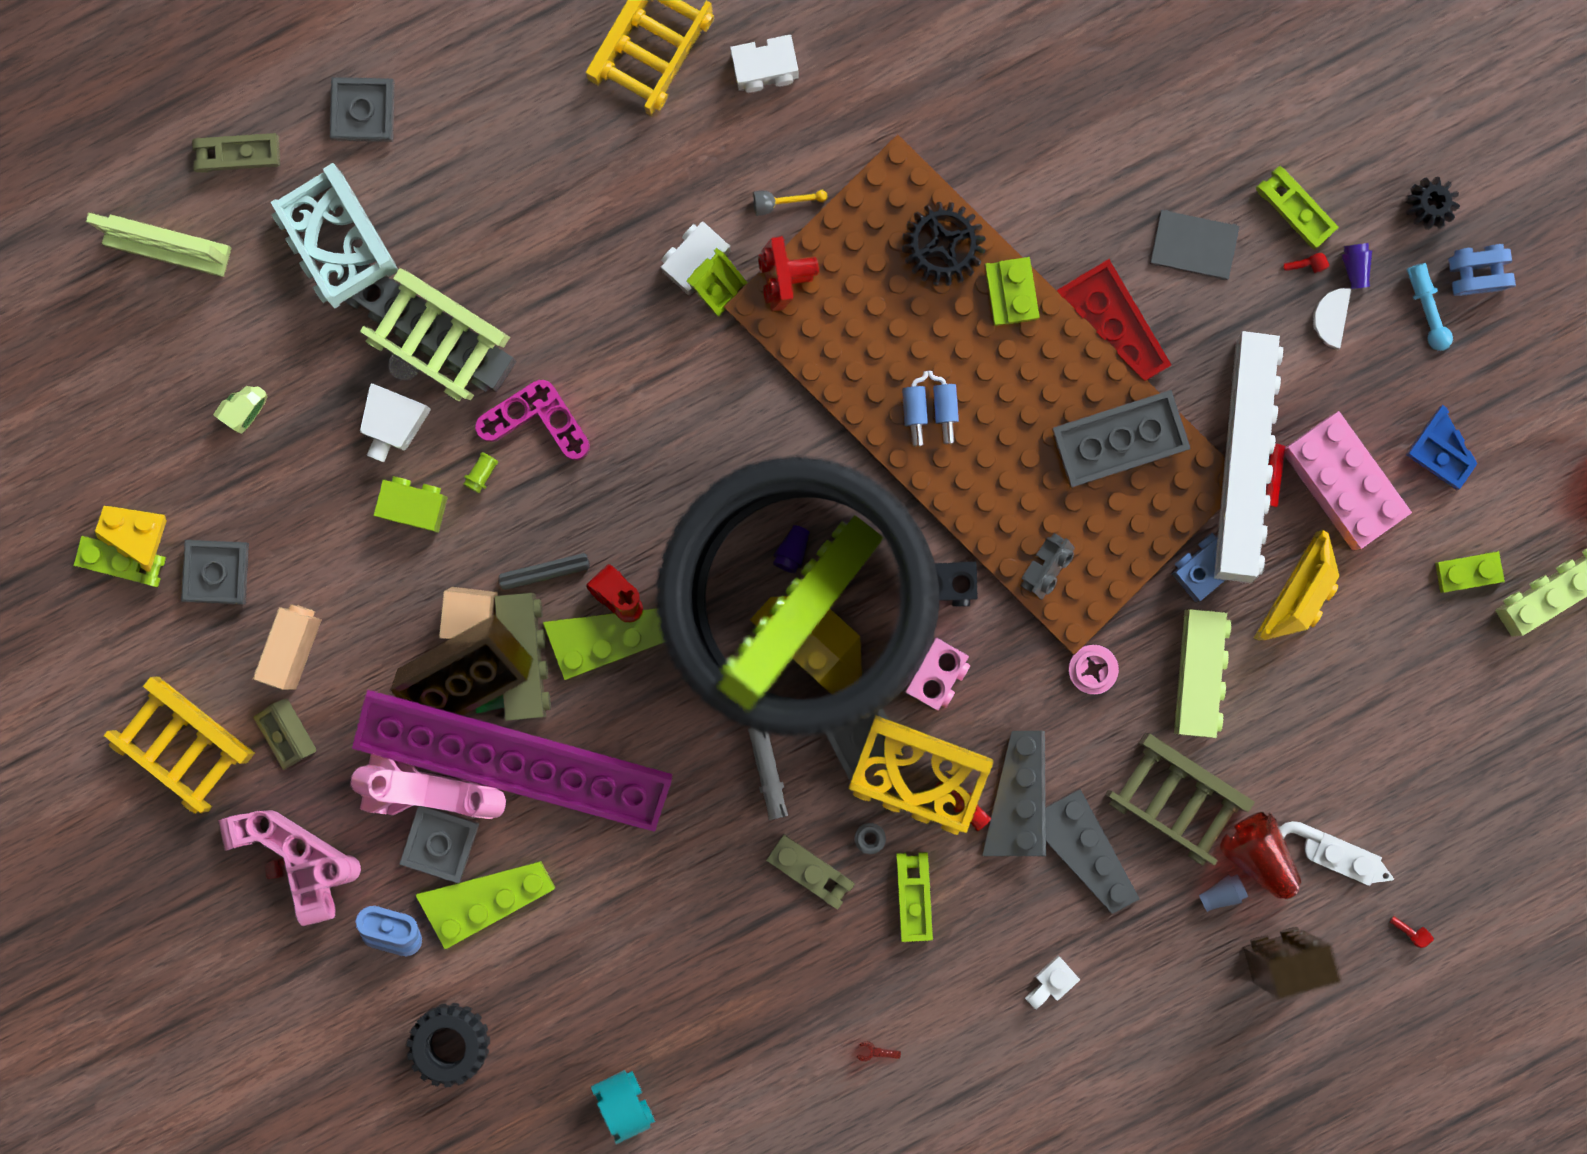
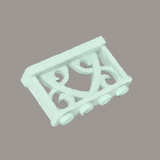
M332 163L323 168L324 172L279 200L271 201L276 211L271 215L281 230H287L289 236L285 239L294 254L300 253L303 261L299 262L307 277L309 279L314 277L317 285L313 288L323 303L328 301L334 308H337L346 299L384 276L390 277L399 269L345 177L336 165ZM330 188L319 202L313 199V197ZM309 204L314 207L312 214L307 210L299 211L304 214V219L301 222H295L292 219L293 210L300 205ZM338 207H343L344 209L343 214L339 217H334L328 213L330 209L333 213H335ZM324 219L335 225L355 223V226L350 229L344 240L343 248L345 254L328 252L317 247L318 235ZM304 231H306V232H305V238H304V241H303V239L301 238L299 232H304ZM356 239H361L363 241L362 246L359 248L354 247L356 253H352V242ZM315 260L325 263L321 268V271L318 265L316 264ZM377 261V263L357 274L356 266L371 264ZM343 267H348L349 276L346 282L339 286H333L329 283L328 278L332 272H337V279L340 280L344 274Z

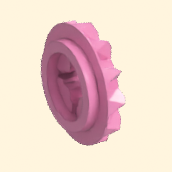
M1100 645L1082 647L1072 656L1068 666L1070 680L1078 690L1087 694H1100L1109 690L1116 682L1119 672L1118 662L1113 653ZM1087 657H1089L1093 664L1105 663V666L1101 667L1102 669L1098 671L1100 682L1093 675H1081V673H1084L1089 668Z

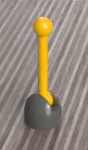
M765 190L753 191L754 211L756 216L766 215L773 211L776 204L811 200L825 202L828 196L824 190H819L816 194L775 198L772 193Z

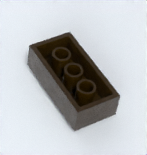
M494 614L399 667L390 692L400 699L463 716L526 682L533 657Z
M1298 927L1280 931L1281 936L1269 939L1267 935L1253 938L1250 940V945L1243 946L1253 983L1278 1000L1341 982L1331 944L1304 930L1299 931Z

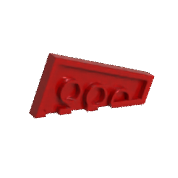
M1110 259L1056 290L1062 298L1075 308L1074 310L1082 318H1085L1097 330L1096 332L1104 340H1107L1117 350V354L1144 381L1172 366Z

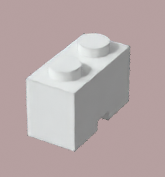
M791 35L767 39L768 46L756 48L755 42L730 47L738 90L745 89L748 93L762 90L764 88L763 85L775 83L776 86H786L794 82L793 79L798 78V66Z
M703 221L698 227L693 224L682 237L685 241L677 250L672 247L661 260L664 263L661 266L662 272L689 296L693 294L694 290L686 280L706 258L710 260L716 254L714 252L716 248L726 256L731 252L730 245Z

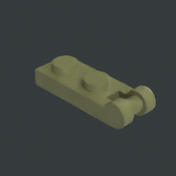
M276 133L208 137L192 140V149L196 151V160L193 161L195 172L206 173L215 170L280 166L279 136ZM211 149H215L216 158L209 159L208 151Z
M783 834L766 859V861L836 909H839L843 901L841 899L847 890L851 891L855 886L852 880L785 834ZM829 878L837 882L832 892L824 888Z

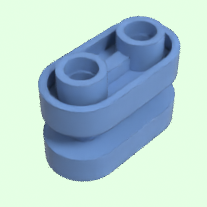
M1496 244L1484 247L1485 251L1473 253V248L1454 251V256L1448 258L1450 271H1460L1461 280L1452 282L1454 296L1501 291L1515 287L1514 273H1504L1503 265L1512 262L1511 249H1504L1503 244ZM1474 269H1491V275L1474 277L1473 275Z
M369 906L361 910L356 918L358 931L364 943L369 947L401 956H410L415 954L422 945V936L415 919L409 915L377 906Z

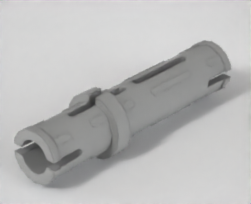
M750 728L748 732L762 786L759 789L760 793L764 794L768 818L772 820L788 816L782 792L784 784L779 779L769 733Z

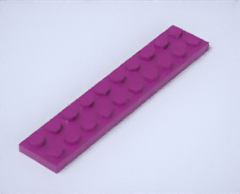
M367 690L352 749L654 832L673 775L371 690Z

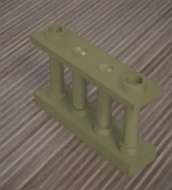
M1145 733L1139 741V744L1145 747L1143 751L1145 755L1119 795L1113 791H1107L1105 795L1112 799L1109 805L1124 815L1129 810L1190 850L1187 856L1204 866L1206 861L1215 865L1218 860L1208 854L1209 850L1233 813H1238L1239 810L1249 813L1255 802L1150 733ZM1162 758L1171 764L1169 768L1171 772L1146 811L1143 812L1129 801L1155 761L1159 762ZM1188 775L1197 781L1195 785L1197 789L1173 827L1169 829L1157 821L1156 817L1181 778L1185 779ZM1214 792L1223 798L1221 802L1223 807L1198 846L1183 838L1182 835L1208 795L1211 796Z

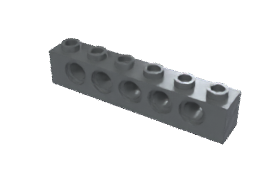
M368 264L356 266L357 274L370 266ZM349 270L339 285L347 281ZM384 276L344 302L356 310L360 305L370 311L367 316L380 324L401 291L398 289L400 285ZM372 288H380V298L375 302H368V292ZM418 296L415 298L411 297L406 305L407 312L404 317L396 321L394 324L396 329L393 333L406 341L427 308L425 306L426 301ZM443 312L441 315L437 314L432 322L433 329L429 334L424 335L420 341L422 345L419 350L432 358L453 325L451 323L452 318ZM470 329L467 332L463 331L458 339V348L449 353L446 358L448 362L445 366L459 374L479 342L477 339L479 335ZM496 346L493 349L489 348L485 354L483 366L475 370L471 383L484 392H487L489 388L497 392L517 361Z

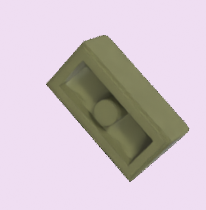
M285 698L275 702L254 716L256 723L283 770L288 769L316 752L313 742L288 699Z

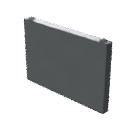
M1161 210L1150 264L1228 280L1240 226Z

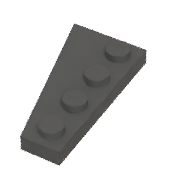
M1077 789L1047 805L1046 842L1103 905L1113 914L1139 900V896L1081 789Z

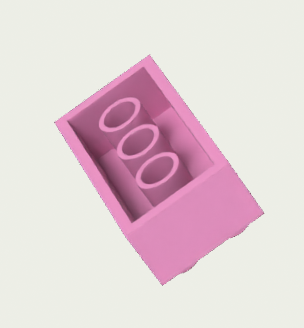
M1339 411L1330 415L1285 447L1284 456L1352 551L1362 549L1412 513Z

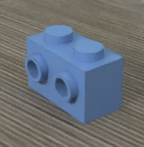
M1213 533L1209 534L1198 544L1201 549L1193 556L1188 552L1174 564L1177 569L1172 575L1195 602L1204 599L1225 581L1214 578L1218 535L1215 536Z

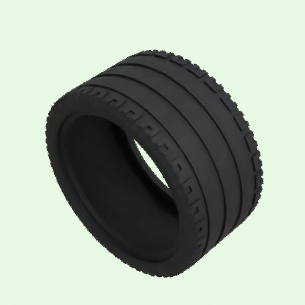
M805 456L771 458L756 464L746 465L734 470L728 476H723L710 485L705 493L702 492L689 505V510L686 514H682L672 530L673 535L671 539H668L661 557L663 562L662 567L659 566L656 585L659 588L658 595H656L657 616H660L661 623L659 627L674 666L681 672L682 678L688 686L711 708L740 725L760 732L782 736L818 735L839 730L873 715L895 699L914 678L928 654L937 626L939 583L936 566L928 543L912 516L886 488L874 479L854 468L827 459ZM818 498L834 501L859 512L869 519L881 533L894 557L898 570L901 593L900 611L894 634L887 649L866 675L850 687L834 695L820 699L803 700L782 697L764 691L749 711L718 688L725 678L720 672L728 661L719 650L709 626L706 611V588L709 572L720 546L733 529L745 518L768 505L784 500Z

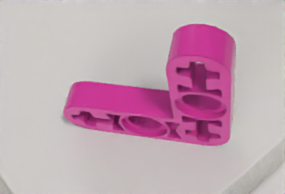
M537 380L481 415L476 422L477 434L485 441L495 442L539 415L562 452L569 459H583L590 450L589 441L555 387L546 380ZM538 387H542L544 390L549 388L548 400L545 402L541 399L534 401L532 404L536 409L531 411L529 404L522 397L528 394V398L531 400L537 396L536 389ZM519 402L524 405L525 413L520 419L509 417L508 408L512 403ZM502 411L503 417L510 425L505 428L502 422L495 427L496 433L494 435H491L489 432L483 433L482 430L486 428L484 422L489 420L495 423L501 419L496 414ZM555 412H563L567 415V424L563 428L556 429L552 427L550 418ZM573 426L576 428V431L570 432L576 441L583 440V444L580 446L582 451L578 454L574 450L568 452L571 444L566 436L562 440L558 437V435L567 433Z

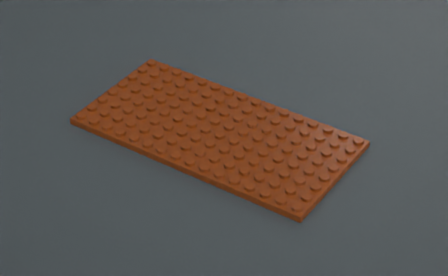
M898 134L785 245L786 255L789 260L817 257L819 274L813 276L812 282L792 284L794 299L784 310L771 312L770 303L766 304L763 294V285H767L765 273L760 271L724 306L726 311L1072 655H1075L1221 508L1225 457L1180 412L1190 450L1073 488L1070 487L1051 429L1160 394V392L1147 380L1144 381L1117 354V350L1107 340H1104L1096 332L1097 330L1085 318H1082L1074 310L1075 308L1062 298L1033 267L1032 273L1040 318L1038 320L994 326L984 265L986 263L991 264L1023 257ZM937 202L942 203L943 210H947L949 202H953V212L958 213L961 206H964L966 208L963 215L964 218H967L970 214L976 216L971 226L976 224L982 225V230L975 235H983L986 238L984 243L977 245L985 249L984 255H974L981 260L980 266L976 267L969 264L974 273L972 276H968L962 271L964 280L961 283H958L955 277L951 276V286L945 285L944 277H940L938 286H934L933 280L935 276L929 275L928 280L923 282L921 280L924 273L922 269L915 275L912 273V269L917 263H905V258L912 253L902 252V246L910 244V242L902 240L903 233H913L906 228L907 222L910 221L918 224L913 217L914 213L919 212L926 217L924 206L929 205L932 211L936 212ZM938 221L947 231L962 230L952 222ZM929 225L921 231L918 237L919 250L925 248L926 244L933 241ZM938 236L939 242L935 247L943 246L949 252L948 246L952 241L944 242ZM968 239L963 240L961 244L954 248L958 264L968 254ZM940 257L925 258L926 261L934 266L949 267ZM924 371H932L934 376L942 377L946 384H956L959 422L953 423V444H949V432L948 445L944 444L942 424H936L933 386L942 385V383L932 380L928 375L926 380L916 385L925 387L928 424L922 425L923 445L918 446V434L917 447L912 445L911 426H905L902 388L911 387L912 382L922 377ZM1053 533L1072 543L1075 547L1073 550L1074 556L1070 564L1066 568H1062L1056 577L1057 583L1050 594H1046L1043 600H1041L1032 591L1029 592L1020 586L1023 582L1021 578L1032 561L1043 566L1045 561L1036 555L1046 538H1051Z

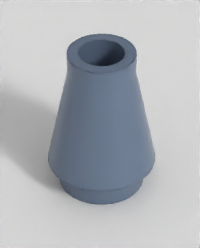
M1236 874L1232 877L1227 875L1210 889L1199 894L1208 912L1212 909L1243 903L1242 899L1247 898L1248 894L1239 875Z

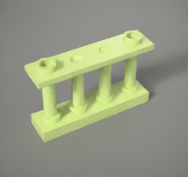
M399 268L393 279L401 283L398 288L401 291L376 331L363 326L360 332L368 336L365 342L380 351L385 347L446 386L444 392L457 401H460L462 397L471 400L474 394L464 389L489 348L493 349L495 344L504 348L510 337L408 271ZM418 294L427 300L425 303L427 308L402 348L386 339L411 297L415 298ZM445 311L453 316L451 320L453 325L427 365L412 354L437 314L441 315ZM470 327L479 333L477 337L479 342L453 382L438 371L463 331L467 332Z

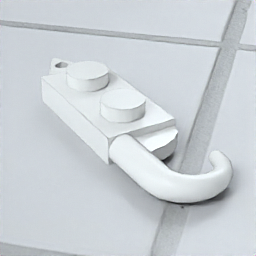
M1287 822L1280 826L1275 834L1276 848L1286 857L1290 856V852L1284 847L1283 839L1287 834L1295 833L1307 838L1305 854L1310 861L1368 886L1371 883L1394 880L1393 876L1381 862L1382 857L1301 822ZM1384 873L1387 874L1386 878H1383Z

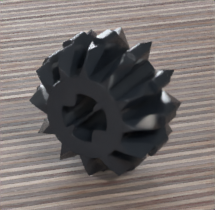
M1426 177L1420 181V185L1415 184L1410 188L1413 195L1406 197L1405 202L1413 206L1406 211V214H1416L1417 217L1413 221L1415 225L1424 221L1425 230L1431 229L1433 225L1441 229L1445 226V221L1451 222L1455 219L1452 211H1457L1460 208V204L1452 201L1459 196L1457 191L1449 192L1448 189L1451 187L1452 182L1448 181L1441 186L1440 177H1435L1432 182ZM1428 200L1436 201L1437 206H1429Z

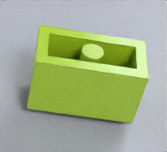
M393 476L392 482L382 481L374 512L375 517L439 533L448 498L440 494L441 488L423 484L422 489L410 487V480Z

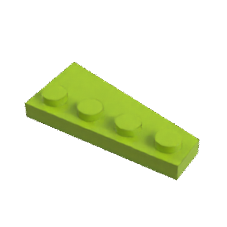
M657 608L643 610L640 619L631 623L623 622L615 614L543 622L564 680L664 643L659 627L661 621L660 616H657Z
M539 861L418 893L416 897L446 950L555 889V886L542 862Z

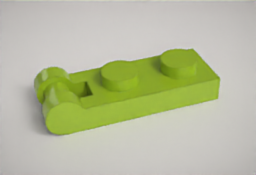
M1278 166L1271 173L1272 177L1257 185L1256 190L1315 250L1339 227L1284 168ZM1280 185L1287 190L1282 197L1275 191Z
M81 536L74 566L159 587L161 578L158 577L160 567L165 564L166 557L156 555L151 571H146V574L139 573L141 566L138 562L129 556L126 558L117 552L114 546L107 545L98 539Z
M918 852V856H906V853L896 854L901 941L933 940L928 852ZM919 868V877L907 878V869Z

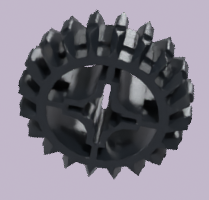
M937 202L936 212H933L929 205L924 206L926 217L919 212H915L913 217L918 224L910 221L906 224V228L913 233H903L902 240L910 242V244L902 246V252L912 253L905 258V263H917L913 267L912 273L915 275L922 269L924 271L921 279L923 282L928 280L929 275L935 276L933 280L934 286H938L940 277H944L946 286H951V276H954L958 283L963 282L964 279L961 272L963 271L966 275L972 276L974 271L969 264L979 267L981 264V260L974 255L980 256L985 253L983 247L977 246L985 242V236L975 235L982 230V225L976 224L971 226L976 216L970 214L967 218H964L963 215L966 210L964 206L960 207L958 213L953 212V202H949L947 210H943L942 203ZM938 221L952 222L962 230L947 231ZM929 225L933 241L926 244L925 248L919 250L918 237L921 231ZM938 236L944 242L952 241L948 246L949 252L943 246L935 247L939 242ZM968 239V254L958 264L954 248L961 244L963 240ZM940 257L949 267L934 266L926 261L925 258Z

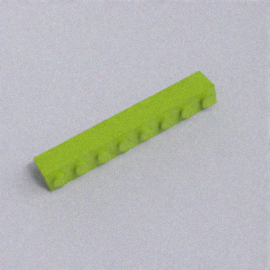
M856 515L853 516L848 524L843 521L839 524L831 535L835 538L833 543L827 539L816 553L820 559L815 561L812 558L802 570L801 574L805 576L804 579L801 581L799 578H796L785 593L789 595L788 599L785 600L780 597L770 610V613L774 615L771 620L764 617L753 631L758 635L755 640L748 637L737 651L741 655L739 660L737 661L732 657L720 672L725 678L718 688L749 711L884 539L881 534Z

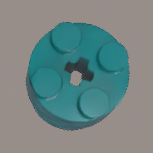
M623 1070L591 1086L616 1144L650 1129V1124L655 1122L646 1100L644 1099L639 1102L637 1095L641 1094L642 1091L633 1071L626 1073Z

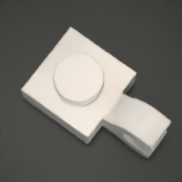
M1056 956L1035 976L1041 984L1031 991L1025 999L1033 1008L1037 1009L1047 1000L1050 994L1058 1001L1080 979L1060 956Z

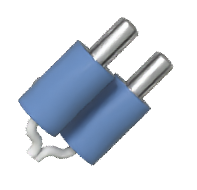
M924 371L923 376L915 379L911 387L902 388L905 426H911L912 445L917 447V434L918 446L923 445L922 425L928 424L925 387L916 386L917 383L926 380L928 375L932 380L942 383V385L933 386L936 424H942L944 444L948 445V432L949 444H953V423L959 422L956 384H946L942 377L934 376L932 371Z

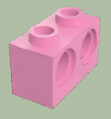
M935 638L920 669L909 682L904 692L937 711L941 706L946 708L955 694L951 690L955 680L962 681L970 667L966 663L969 656L942 640ZM944 653H949L955 658V666L948 672L943 671L938 664L940 656ZM929 680L936 681L940 686V692L935 698H928L923 693V686Z

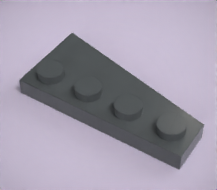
M1045 731L1011 732L982 856H1046Z

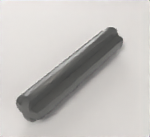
M585 553L501 573L499 574V583L503 590H508L588 570L590 568L589 559Z

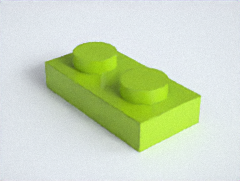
M1499 551L1435 563L1440 593L1505 582Z

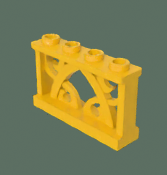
M875 715L849 784V789L853 790V796L865 801H870L871 798L882 801V806L888 810L898 813L901 809L912 813L911 817L915 820L929 824L930 820L942 824L941 829L958 835L959 831L967 833L985 782L991 771L993 759ZM877 734L885 735V757L876 756L869 758ZM903 746H910L912 748L913 755L910 758H896V754L904 755L901 752ZM925 751L932 753L931 763L933 771L943 783L928 791L913 794L905 784L898 766L911 765L917 762L924 755ZM943 761L952 763V768L946 770L947 773L953 775L950 778L946 777L939 768L940 763ZM883 763L886 764L887 770H878L873 775L883 777L882 785L874 786L869 784L865 778L866 769L873 764ZM975 769L980 772L970 796L960 784ZM892 785H894L900 797L887 792ZM953 790L957 791L965 802L963 811L957 815H950L943 809V805L946 802H951L955 806V799L950 794ZM934 801L935 810L921 804Z

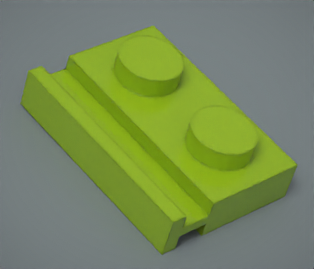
M716 248L714 250L716 254L710 260L706 258L686 281L709 309L717 316H720L726 310L724 306L748 282L728 257Z
M1030 257L999 261L991 264L986 263L984 265L994 326L1038 320L1040 318Z

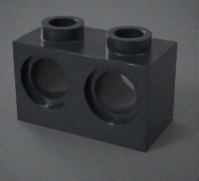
M977 562L935 563L939 583V601H952V607L970 606V600L978 599ZM963 576L968 580L969 588L965 593H957L953 589L952 581L955 577Z

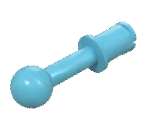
M1421 263L1409 267L1406 270L1415 292L1413 299L1420 298L1431 330L1428 334V343L1434 350H1446L1453 342V335L1448 328L1442 325L1432 295L1438 290L1433 287L1426 263Z

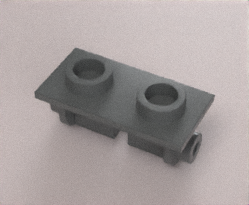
M1053 533L1051 538L1047 537L1036 555L1044 560L1045 563L1042 566L1032 561L1021 578L1023 582L1020 586L1029 592L1032 591L1039 599L1043 600L1044 596L1050 594L1057 583L1056 577L1061 569L1066 568L1072 561L1074 556L1073 550L1075 549L1072 543Z

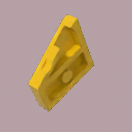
M103 506L95 533L97 538L105 544L114 546L117 552L126 558L128 556L140 564L142 569L150 572L167 521L165 515Z

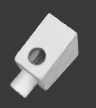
M371 383L360 428V433L373 438L367 456L385 462L391 446L405 451L431 409L422 403Z

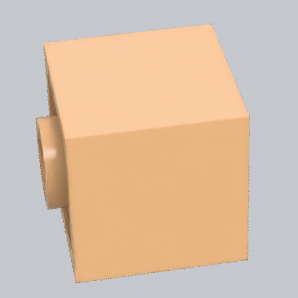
M451 587L445 590L439 638L451 639L496 613L495 596L498 595V592Z

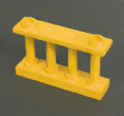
M628 0L585 73L588 80L599 86L603 79L608 80L609 78L646 99L647 102L644 105L646 114L652 116L655 109L660 111L668 98V94L665 92L701 31L706 32L713 22L712 3L707 0L700 11L682 0H657L693 21L685 37L645 15L646 11H644V8L649 0ZM634 26L636 28L641 26L678 47L670 63L632 43L630 37H628ZM618 52L620 54L625 52L663 74L654 90L615 68L613 61Z
M150 677L143 686L150 692L148 694V701L122 733H119L117 730L107 731L104 737L111 741L108 745L115 752L122 756L126 753L183 799L182 805L195 814L197 812H209L212 806L204 800L207 794L231 764H236L237 762L239 764L248 763L255 753L160 677ZM165 704L174 711L172 714L174 718L145 753L131 741L159 706L163 707ZM190 724L198 730L196 733L198 737L172 770L168 772L155 760L182 726ZM214 743L222 749L220 753L222 757L193 792L180 779L208 744L212 745Z

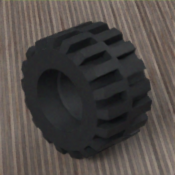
M452 1003L451 1005L441 1004L427 1011L412 1027L410 1031L411 1036L407 1040L406 1047L410 1048L407 1057L408 1060L412 1059L414 1064L411 1067L414 1072L418 1070L422 1074L419 1078L423 1081L429 1079L432 1081L431 1085L438 1087L440 1084H444V1088L452 1087L454 1084L461 1085L467 1079H471L484 1064L489 1053L490 1036L487 1037L486 1034L488 1031L487 1025H483L480 1021L482 1017L478 1013L474 1015L470 1012L472 1008L468 1006L464 1008L459 1007V1003ZM440 1028H451L459 1032L466 1044V1053L463 1058L455 1062L439 1058L432 1047V1036L435 1031Z

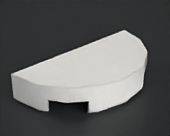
M1337 289L1328 293L1317 303L1313 313V327L1317 331L1318 336L1324 341L1326 346L1339 350L1341 347L1351 289Z

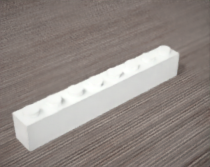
M1242 331L1236 340L1215 579L1252 583L1258 577V574L1262 575L1264 570L1265 558L1260 556L1261 544H1265L1267 538V526L1263 525L1264 514L1268 513L1270 506V496L1265 494L1266 484H1270L1273 467L1268 465L1269 454H1273L1275 447V436L1271 435L1272 424L1276 423L1278 406H1274V395H1278L1281 382L1280 376H1276L1277 365H1281L1283 358V347H1279L1280 336Z

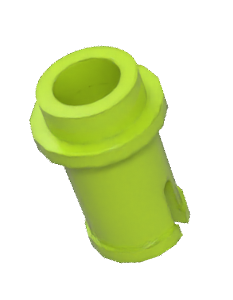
M484 452L480 454L481 456L470 474H465L464 476L466 479L464 485L477 493L487 488L485 483L495 466L499 463Z

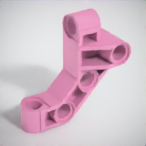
M373 754L370 755L369 765L359 767L351 777L352 789L362 796L360 809L370 813L396 815L413 805L452 811L470 817L493 819L502 815L506 805L504 793L497 788L472 781L420 772L413 765Z
M273 810L255 811L218 820L225 851L260 842L284 857L295 905V913L301 926L333 919L335 917V905L330 888L353 882L360 875L361 865L354 856L343 854ZM263 817H266L269 821V828L266 833L260 827ZM300 839L306 846L303 855H300L296 849L297 842Z

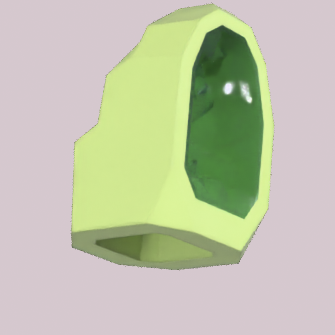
M246 386L240 392L232 393L226 400H223L213 415L233 430L242 434L261 411L266 402L267 394L260 387Z

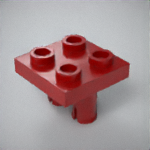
M783 236L770 238L761 250V254L758 255L759 270L761 273H765L767 285H763L764 300L766 304L770 303L771 312L784 310L794 299L792 284L812 282L813 276L819 274L817 257L789 260L787 258Z

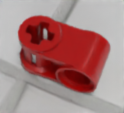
M607 564L586 584V588L592 596L623 622H635L642 616L644 609L638 590L611 564Z

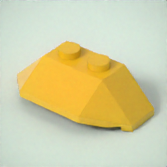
M1324 530L1315 533L1256 632L1255 639L1259 641L1308 630L1310 626L1313 628L1318 623L1323 614L1320 611L1321 606L1325 600L1330 601L1338 589V585L1335 583L1339 578V572L1329 533Z
M781 596V597L784 598L785 600H787L789 596ZM770 597L750 621L758 626L764 617L771 620L774 615L770 613V610L780 597ZM829 608L791 658L828 692L834 695L862 678L860 636Z

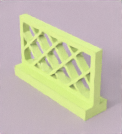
M88 213L86 222L104 233L102 244L106 247L224 277L231 252V247L228 245L110 215L107 218Z

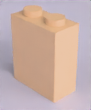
M293 604L290 605L289 609L279 607L253 679L282 690L297 689L322 620L313 617L314 610Z

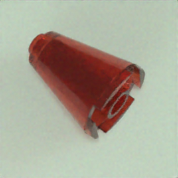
M1258 812L1237 823L1234 826L1237 832L1231 838L1228 834L1223 837L1220 844L1222 853L1277 899H1290L1294 897L1300 890L1299 887L1302 880L1273 814L1269 812L1268 816H1266L1264 812Z

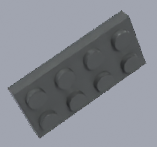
M1172 390L1051 429L1071 488L1191 449Z

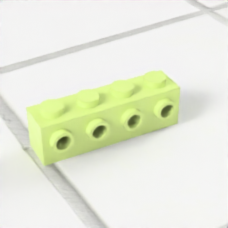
M1587 549L1582 552L1584 556L1578 560L1573 561V559H1570L1556 567L1558 572L1550 577L1544 575L1530 583L1531 588L1522 594L1518 591L1503 600L1505 604L1495 611L1511 636L1527 634L1587 597Z
M1192 609L1184 611L1174 734L1217 738V731H1222L1223 713H1219L1220 700H1224L1226 693V683L1221 682L1222 669L1226 670L1228 666V651H1224L1225 638H1229L1231 633V620H1227V613Z

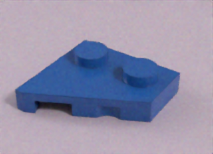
M1442 405L1439 406L1406 455L1454 489L1459 490L1476 467L1477 462L1471 451L1465 447L1464 438L1459 429H1455L1448 416V409Z

